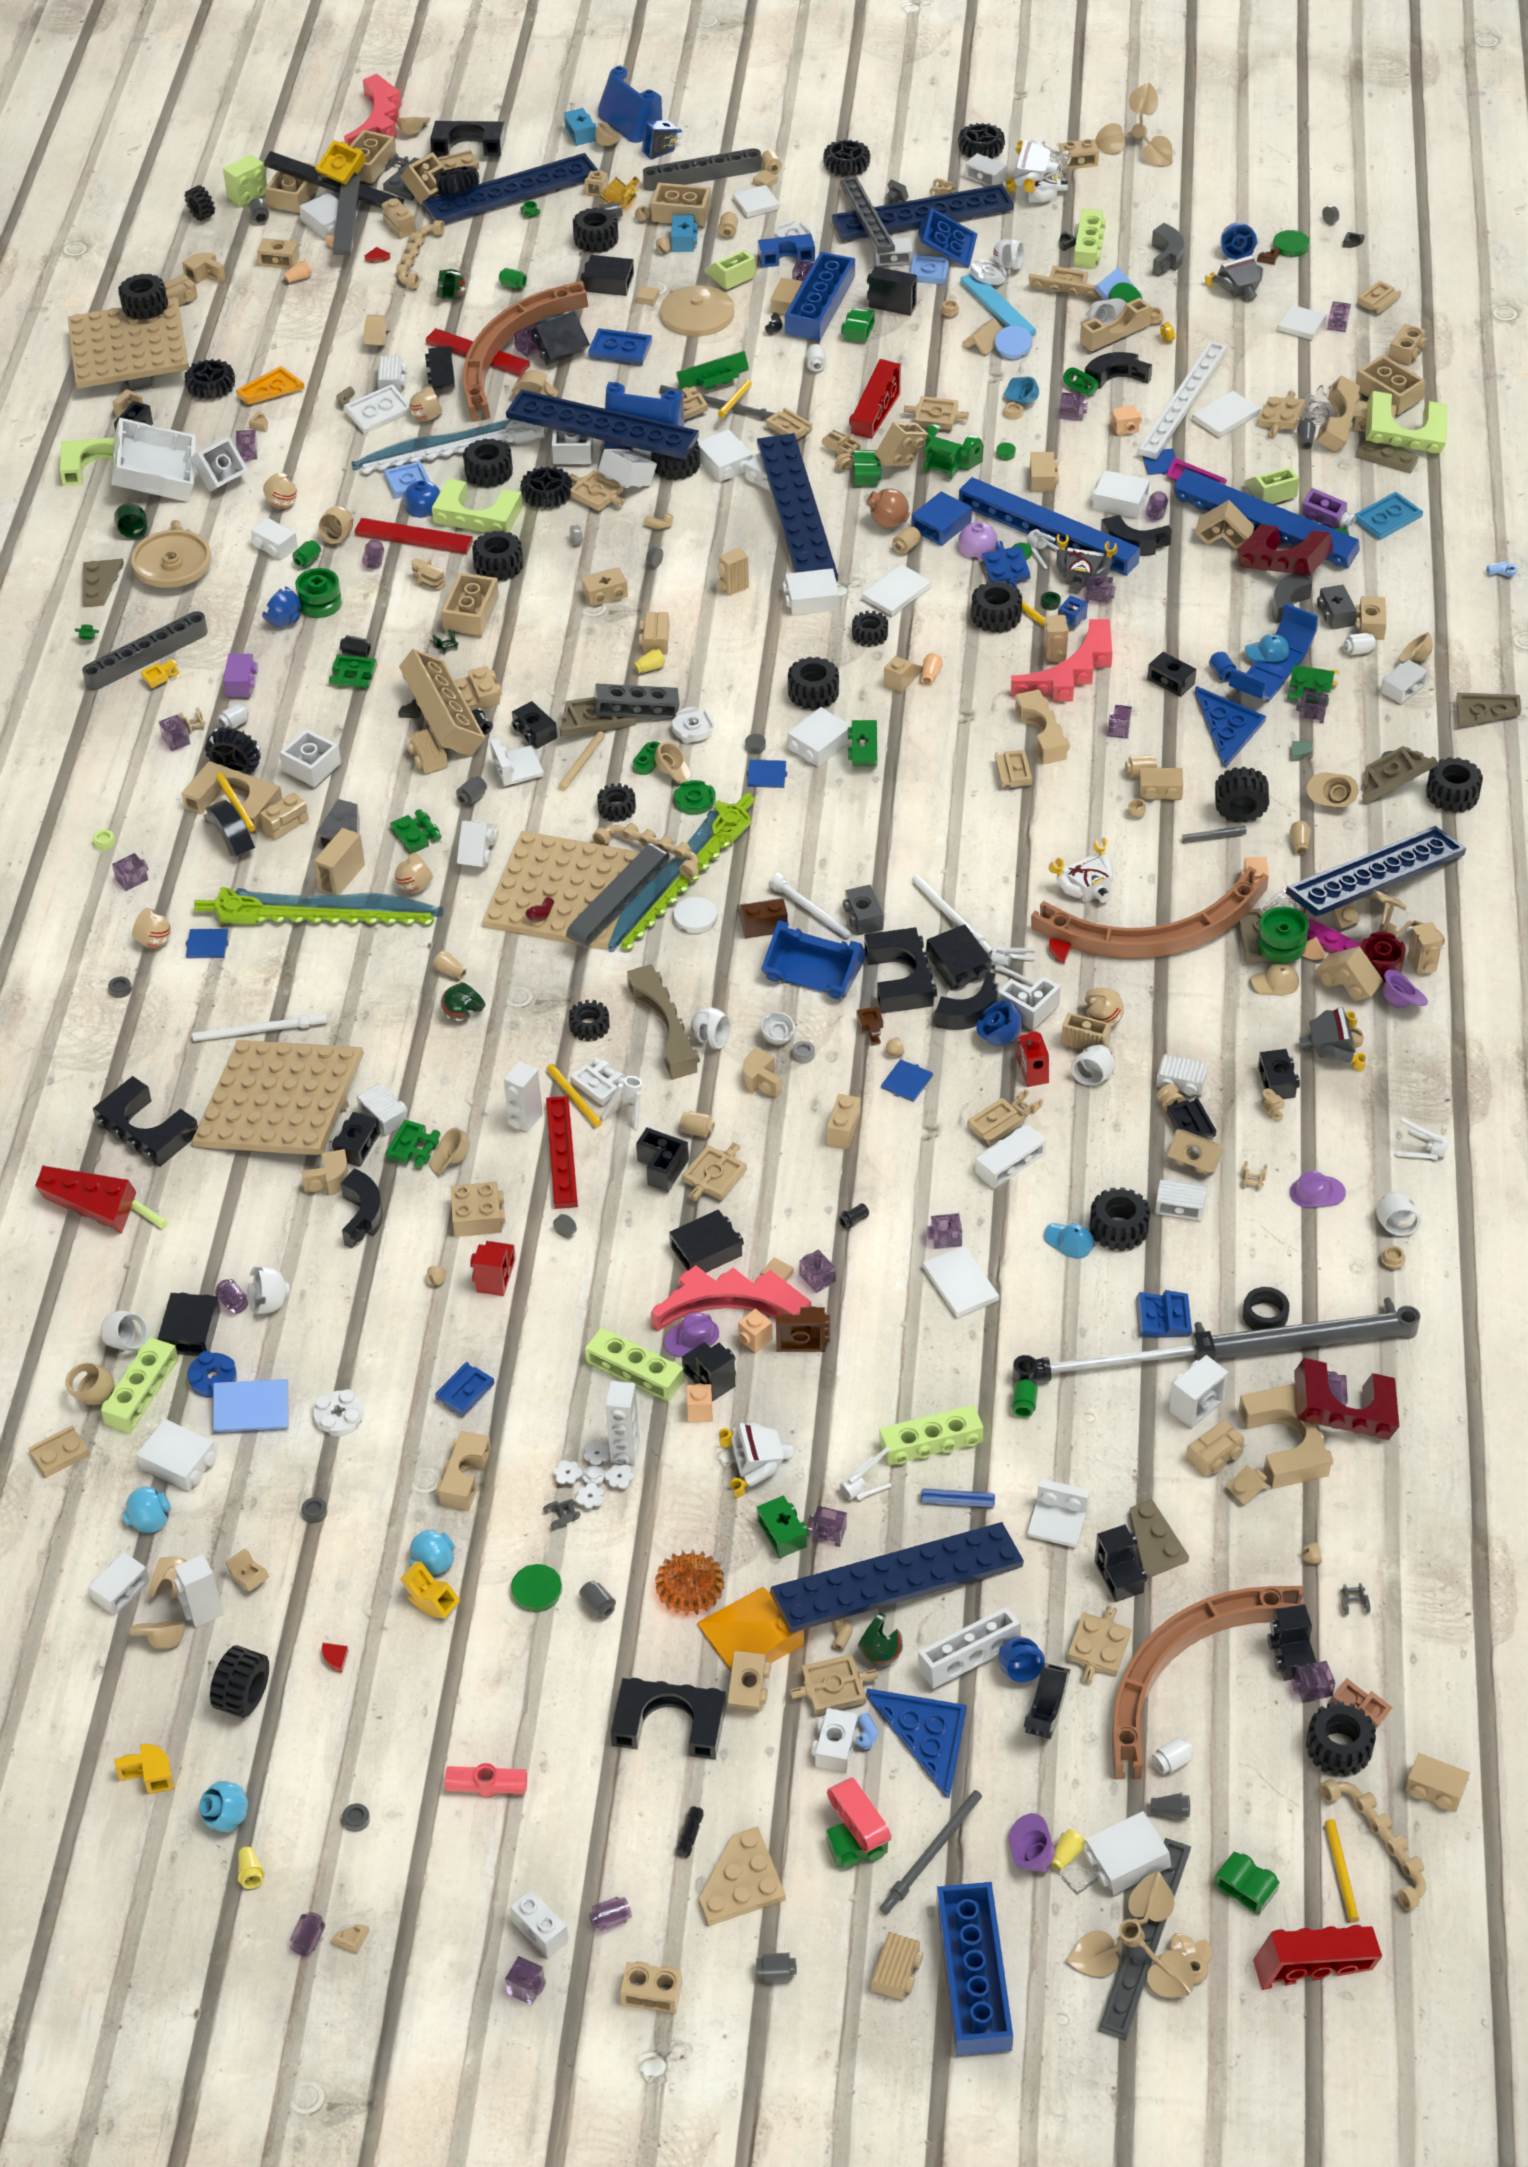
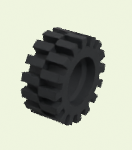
M201 185L189 189L184 194L186 206L190 209L189 212L193 213V217L200 221L215 213L214 201L211 200V195H208L209 192L205 191V187Z
M868 610L865 611V614L860 612L859 616H854L852 620V638L856 640L857 644L861 642V646L868 644V647H871V644L878 646V642L883 644L884 640H887L888 620H886L885 615L882 616L880 612L876 614V611L869 613Z
M614 783L611 784V787H608V785L604 786V790L600 789L597 794L599 814L604 819L608 817V821L611 822L612 819H615V822H619V819L625 821L626 816L631 818L636 809L635 792H633V789H628L626 784L622 787V783H618V786H615ZM621 801L622 803L612 804L611 802Z
M585 1000L584 1004L580 1001L578 1006L574 1004L572 1010L570 1009L569 1011L571 1033L573 1032V1036H578V1039L581 1041L583 1038L590 1042V1038L596 1041L597 1036L603 1038L604 1033L607 1034L608 1029H610L607 1007H603L601 1002L597 1005V1000H593L592 1003H589V1000ZM587 1018L596 1019V1021L592 1023L582 1022V1020Z

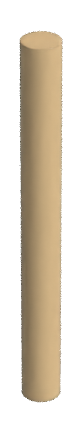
M597 732L559 783L558 787L560 790L564 791L592 755L605 737L603 732Z

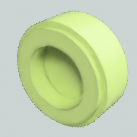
M110 830L96 832L93 836L94 846L99 850L112 848L115 844L113 832Z

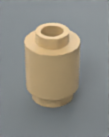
M766 150L762 153L761 163L764 169L773 174L779 173L782 163L776 152Z
M726 212L721 216L719 224L721 236L725 238L735 236L738 226V218L735 213Z
M915 527L905 528L893 538L892 544L894 549L901 554H906L919 543L921 538L920 532Z
M1150 755L1129 757L1128 761L1125 762V772L1131 778L1139 777L1140 768H1157L1156 758Z
M694 1111L683 1112L679 1128L686 1134L707 1138L714 1131L715 1121L708 1114Z

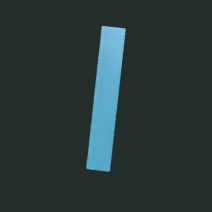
M971 274L961 277L960 283L1006 327L1020 326L1028 330L1031 336L1036 335V329L990 284L975 279Z

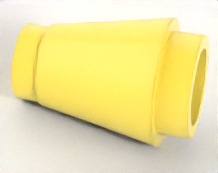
M652 649L633 664L637 673L640 674L662 668V665L665 664V659L659 649Z
M1072 1829L1062 1833L1055 1847L1054 1860L1050 1865L1058 1871H1063L1084 1850L1085 1839Z
M244 1847L238 1851V1881L244 1888H256L263 1883L265 1872L252 1847Z

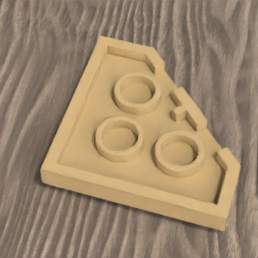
M758 1826L732 1835L699 1897V1903L708 1927L786 1901L785 1892Z

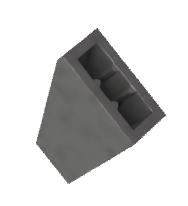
M341 799L337 800L316 832L318 848L324 849L342 828L359 834L360 818L358 804Z

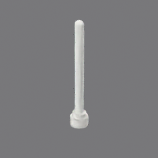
M780 873L775 874L771 878L769 887L772 890L785 893L844 938L850 937L851 932L791 888L788 885L787 879Z

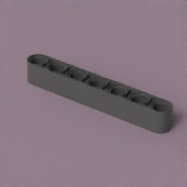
M751 148L649 166L643 169V187L648 191H654L658 183L688 185L755 173L761 170V151Z
M200 611L191 612L86 664L82 668L86 688L92 691L101 689L203 638L208 633L204 613Z
M649 843L570 924L566 937L585 948L588 947L660 873L668 863L670 854Z

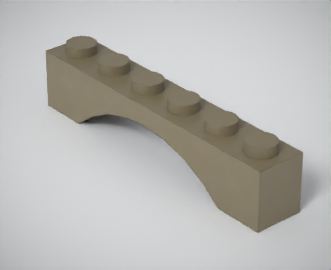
M652 964L627 971L628 988L635 1002L655 1012L667 1028L669 1035L664 1047V1064L671 1079L697 1073V1063L700 1062L698 1051L692 1049L691 1037L684 1032V1023L682 1018L677 1017V1009L674 1002L670 1003L669 1001L670 995L667 987L662 986L660 972H656Z

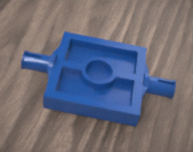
M997 541V551L982 554L990 582L1004 581L1017 588L1016 583L1031 579L1021 546L1004 549L1003 542L999 541L998 543Z

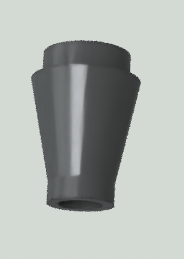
M1303 420L1297 426V432L1303 449H1310L1313 446L1316 426L1311 420Z
M1177 1793L1151 1798V1814L1181 1820L1184 1817H1190V1796Z

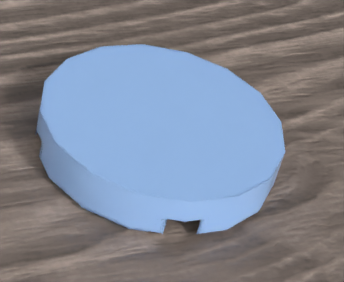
M1008 326L997 333L995 348L1004 358L1019 359L1022 358V355H1027L1030 352L1032 336L1023 327Z

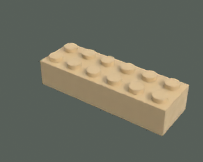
M412 649L399 668L403 678L410 687L409 690L416 699L417 705L423 712V717L429 723L430 730L434 733L437 743L442 748H449L459 754H466L472 757L486 738L444 660Z

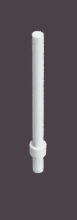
M915 875L912 881L957 926L966 924L988 956L991 957L993 949L986 943V939L980 933H976L919 875Z
M306 1014L299 1015V1018L195 1032L192 1033L193 1042L294 1027H301L303 1029L310 1028V1025L328 1023L327 1014L315 1016Z

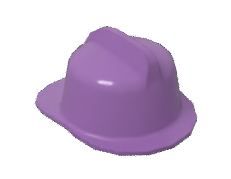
M1387 970L1384 977L1386 981L1382 987V994L1392 1006L1405 1008L1410 1003L1418 1006H1426L1428 1004L1426 996L1400 972L1395 970Z
M1318 1171L1303 1173L1290 1187L1292 1201L1302 1207L1338 1205L1346 1196V1189L1339 1180L1325 1176Z
M690 1313L684 1317L680 1324L667 1332L664 1337L666 1351L673 1356L682 1357L703 1342L711 1346L719 1338L718 1326L712 1321L709 1314Z
M1029 1813L1023 1815L1016 1820L1009 1834V1843L1014 1861L1021 1869L1047 1873L1049 1872L1048 1866L1054 1860L1056 1851L1047 1823L1038 1814Z

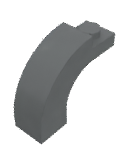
M1162 223L1153 230L1152 246L1163 251L1153 260L1152 274L1158 277L1169 268L1176 271L1180 267L1184 248V240L1180 232L1174 227Z
M1291 574L1281 580L1276 586L1272 606V615L1276 623H1280L1282 620L1285 603L1294 606L1293 604L1310 599L1312 582L1306 575Z

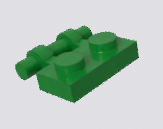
M337 655L332 666V673L337 676H329V684H336L337 687H344V685L354 686L355 689H362V687L370 688L371 681L364 678H373L377 667V659Z
M1293 665L1290 687L1297 688V692L1288 691L1287 699L1294 700L1295 703L1300 704L1301 702L1313 703V706H1328L1330 698L1322 697V692L1331 693L1335 671ZM1304 689L1316 691L1315 695L1303 694Z
M422 809L415 811L416 819L412 820L407 815L390 822L391 830L409 854L429 847V839L433 838L435 841H439L442 838L437 825L432 824L430 816L423 812ZM425 827L426 830L421 831L419 828Z
M404 1119L385 1152L386 1159L408 1164L410 1159L413 1158L416 1159L413 1164L414 1167L422 1169L423 1165L428 1163L432 1149L437 1147L441 1133L438 1130H433L431 1134H427L425 1125ZM419 1143L424 1144L422 1149L417 1148Z

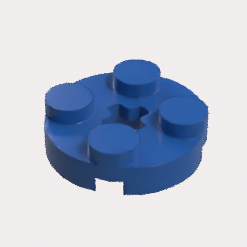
M210 1351L200 1353L199 1357L191 1363L187 1372L192 1390L197 1395L206 1398L214 1397V1383L237 1381L234 1360L222 1353H212ZM211 1372H216L218 1374L217 1376L213 1375L211 1378H208V1374Z

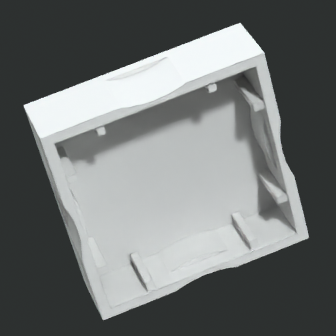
M119 418L114 435L111 485L188 502L194 485V465L191 457L195 454L196 435L157 428L145 423Z

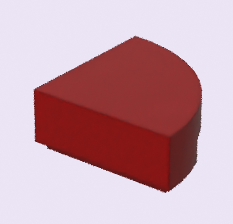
M375 247L364 257L365 261L371 263L377 260L385 262L390 259V253Z
M1050 938L1049 951L1058 962L1065 964L1071 950V943Z
M322 1643V1653L326 1663L334 1671L343 1673L349 1652L348 1646Z

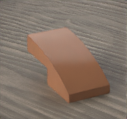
M1348 1678L1345 1679L1330 1699L1336 1705H1338V1702H1344V1705L1347 1706L1350 1703L1356 1705L1355 1709L1357 1710L1362 1708L1365 1711V1716L1370 1715L1372 1725H1375L1376 1728L1393 1708L1373 1691L1369 1694L1365 1693Z

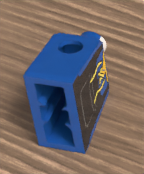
M667 120L645 121L642 152L650 160L673 152L676 140L683 138V131L680 128L677 129Z

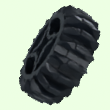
M976 122L975 125L969 124V127L965 126L964 129L960 130L958 137L959 151L966 155L967 158L974 157L978 153L993 159L994 156H999V153L1003 152L1005 146L1004 132L1001 131V128H997L996 125L992 126L990 123L978 124Z
M852 139L831 142V145H827L823 153V162L826 170H829L830 173H835V176L841 175L842 177L856 176L857 174H862L863 171H867L871 159L868 146H865L862 142L859 143L858 140L852 141Z
M474 166L447 169L434 175L438 189L436 194L448 195L470 190L480 183L479 173Z
M205 359L202 362L198 361L197 364L193 363L184 376L185 387L189 394H192L193 397H198L199 400L203 398L206 400L211 398L215 400L217 397L222 398V395H228V392L233 391L235 386V372H233L231 365L227 364L226 361L221 362L220 359Z
M549 465L544 468L540 466L539 469L533 468L532 471H527V475L523 476L520 484L522 498H524L525 503H529L530 506L536 505L537 509L540 507H544V509L551 507L553 509L554 506L560 507L561 503L566 504V501L571 496L570 489L573 487L568 472H564L563 468L557 469L556 466L550 468Z
M221 726L219 729L212 731L206 740L205 756L209 758L210 762L244 774H251L260 763L261 747L256 745L257 741L252 740L251 735H246L244 731H238L237 727L232 729L230 726L226 728Z

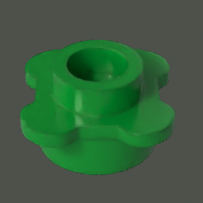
M527 201L520 207V211H523L525 217H534L541 213L540 209L537 208V203L534 201Z
M87 624L81 625V628H75L74 630L79 632L78 638L84 640L95 639V633H99V630H95L92 625Z

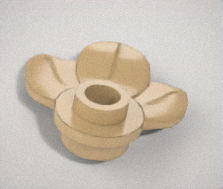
M1174 1933L1171 1939V1950L1182 1953L1191 1966L1199 1968L1198 1971H1193L1194 1984L1201 1983L1208 1975L1207 1964L1212 1958L1211 1946L1206 1939L1194 1943L1187 1935Z

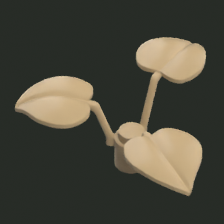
M1147 82L1135 89L1129 97L1131 110L1135 113H1140L1139 124L1134 125L1131 132L1122 133L1121 125L1110 123L1098 132L1095 143L1102 151L1116 154L1122 151L1125 146L1123 136L1133 135L1139 139L1144 138L1148 143L1142 151L1145 160L1156 166L1171 165L1173 163L1172 144L1169 139L1164 136H1155L1150 142L1146 136L1147 128L1143 125V113L1148 116L1153 115L1158 107L1156 90L1151 83Z
M1375 890L1373 894L1364 897L1379 900L1385 904L1381 924L1377 932L1392 933L1398 939L1400 934L1409 926L1414 927L1424 924L1416 920L1408 921L1401 929L1396 931L1397 926L1389 923L1394 907L1406 910L1407 906L1398 899ZM1437 930V932H1439L1441 937L1443 938L1442 944L1444 945L1445 937L1439 930Z
M1155 1871L1149 1874L1133 1889L1128 1901L1129 1911L1132 1916L1143 1919H1127L1123 1921L1119 1927L1120 1936L1117 1937L1118 1942L1116 1946H1114L1113 1938L1101 1930L1091 1931L1079 1940L1075 1949L1067 1958L1068 1962L1076 1970L1092 1977L1108 1976L1119 1966V1958L1115 1952L1120 1950L1123 1943L1132 1948L1141 1946L1156 1963L1149 1968L1147 1980L1150 1988L1157 1995L1173 1998L1188 1996L1192 1993L1194 1973L1187 1958L1178 1951L1167 1950L1159 1959L1144 1942L1145 1933L1140 1925L1146 1924L1149 1919L1154 1922L1165 1920L1171 1915L1175 1905L1173 1893L1161 1873Z

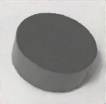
M1329 205L1323 208L1322 216L1327 224H1333L1339 220V211L1336 206Z
M654 546L648 551L646 562L649 566L657 568L663 560V550Z
M751 734L746 737L745 749L748 752L757 754L765 750L766 739L764 736Z
M115 977L108 984L109 992L115 998L126 997L132 990L130 980L126 977Z
M560 1214L553 1221L555 1230L564 1238H570L577 1231L576 1223L566 1214Z
M312 1497L302 1504V1515L307 1522L318 1523L326 1518L328 1511L323 1499Z
M351 1804L343 1811V1823L349 1831H362L370 1823L369 1811L362 1804Z

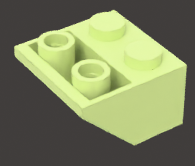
M742 250L715 262L705 269V273L727 290L756 276L755 258L746 250Z
M1291 467L1247 479L1244 484L1254 497L1274 504L1297 497L1299 477Z

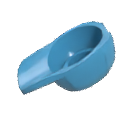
M1016 377L1010 380L1003 396L1019 404H1030L1038 399L1039 387L1036 380L1032 377Z
M1267 634L1259 642L1246 645L1245 652L1249 660L1253 662H1280L1288 657L1289 645L1283 636Z
M1051 1223L1045 1229L1046 1243L1072 1258L1080 1259L1088 1256L1095 1245L1091 1232L1078 1223H1070L1068 1225Z

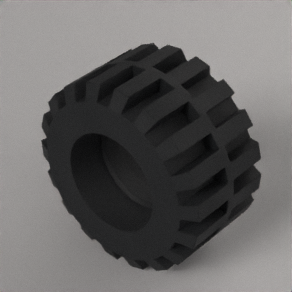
M597 207L580 211L573 218L575 245L579 249H583V251L594 253L613 248L619 239L617 216L608 209L605 210L604 208Z
M134 275L127 278L118 287L122 310L127 317L138 320L150 319L162 314L167 309L168 298L163 280L157 275Z
M493 438L476 440L475 443H470L469 447L464 449L465 476L473 485L495 487L498 484H504L512 476L511 449L508 447V444L503 443L501 440Z
M698 440L685 460L651 452V459L657 464L655 473L668 480L691 477L700 467Z
M492 531L480 535L478 540L473 542L474 569L480 576L497 578L498 581H505L521 572L520 569L523 568L522 545L516 535H512L510 532L506 533L505 531Z
M989 581L986 584L979 585V588H976L974 593H972L971 617L973 623H976L978 628L982 627V630H988L992 633H1002L1005 630L1010 631L1011 628H1015L1017 623H1020L1022 616V594L1020 590L1004 581Z
M807 657L806 659H799V662H794L788 669V696L792 702H795V705L798 707L802 706L804 709L811 708V710H816L815 708L830 706L832 702L837 700L839 696V672L833 662H828L826 658Z
M1447 757L1446 760L1440 759L1439 765L1429 771L1426 796L1429 798V802L1435 804V807L1438 809L1442 808L1443 811H1452V813H1457V811L1465 812L1466 809H1472L1473 805L1478 803L1482 787L1483 775L1480 768H1477L1476 764L1470 763L1469 760H1462L1459 757H1456V759L1452 757Z
M1235 767L1231 771H1225L1224 774L1218 777V780L1215 782L1216 810L1219 811L1222 817L1225 816L1227 820L1232 819L1233 822H1247L1248 820H1256V817H1261L1263 812H1267L1270 803L1269 784L1267 777L1262 775L1261 771H1255L1254 768L1247 769L1246 767H1241L1237 769Z
M1120 1187V1189L1110 1188V1191L1104 1190L1101 1192V1195H1097L1095 1200L1092 1201L1089 1224L1090 1232L1094 1235L1093 1238L1096 1242L1100 1241V1245L1102 1247L1108 1246L1109 1250L1119 1249V1251H1124L1125 1248L1129 1250L1134 1249V1245H1141L1142 1240H1145L1147 1237L1150 1207H1148L1147 1200H1143V1196L1140 1193L1135 1194V1190L1130 1189L1128 1191L1124 1187ZM1120 1217V1218H1124V1219H1127V1220H1125V1221H1118V1220H1114V1219H1112V1218Z
M238 1645L229 1648L218 1663L210 1687L211 1706L241 1718L248 1717L259 1704L266 1689L269 1677L268 1657Z
M1331 1702L1327 1704V1708L1321 1706L1318 1712L1313 1714L1309 1723L1306 1739L1307 1754L1309 1758H1313V1763L1316 1767L1321 1765L1322 1771L1325 1773L1328 1770L1332 1771L1334 1776H1338V1773H1343V1776H1349L1351 1771L1354 1774L1359 1773L1360 1768L1364 1769L1368 1765V1761L1371 1760L1373 1754L1376 1727L1372 1725L1370 1715L1365 1716V1711L1362 1708L1359 1710L1355 1709L1356 1705L1352 1703L1347 1706L1344 1705V1702H1338V1705H1334ZM1341 1733L1350 1737L1354 1742L1347 1745L1338 1744L1332 1741L1328 1735Z

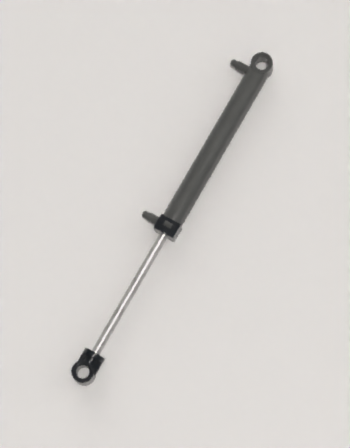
M1387 1297L1384 1299L1386 1313L1220 1335H1211V1331H1205L1201 1322H1196L1194 1324L1195 1333H1193L1191 1346L1050 1364L1048 1357L1035 1359L1029 1355H1021L1013 1362V1383L1015 1384L1025 1379L1033 1383L1038 1381L1046 1382L1051 1381V1373L1194 1355L1195 1361L1201 1360L1205 1355L1215 1360L1398 1336L1402 1339H1412L1417 1335L1421 1316L1420 1312L1412 1306H1402L1396 1312L1391 1298Z

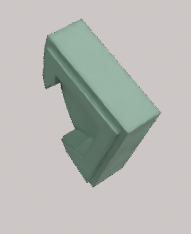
M1292 741V761L1301 760L1303 756L1310 754L1313 742Z

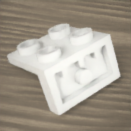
M498 739L490 740L492 760L504 786L544 775L532 746L507 752L505 746H501Z
M1040 1478L1037 1502L1027 1535L1070 1547H1077L1088 1509L1090 1490Z

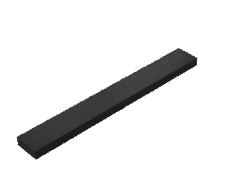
M273 151L269 152L264 161L265 167L340 193L341 183L317 173L314 166ZM360 183L359 201L382 209L381 204L396 198L404 205L405 199Z

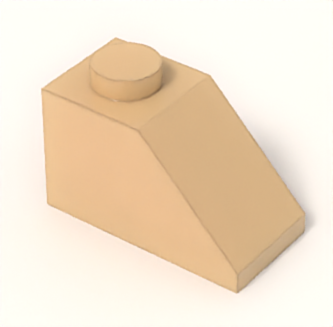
M895 656L884 667V686L902 693L922 672L923 667Z

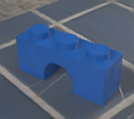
M803 234L758 240V257L761 267L779 266V259L784 256L794 257L797 264L815 262V244L812 235Z

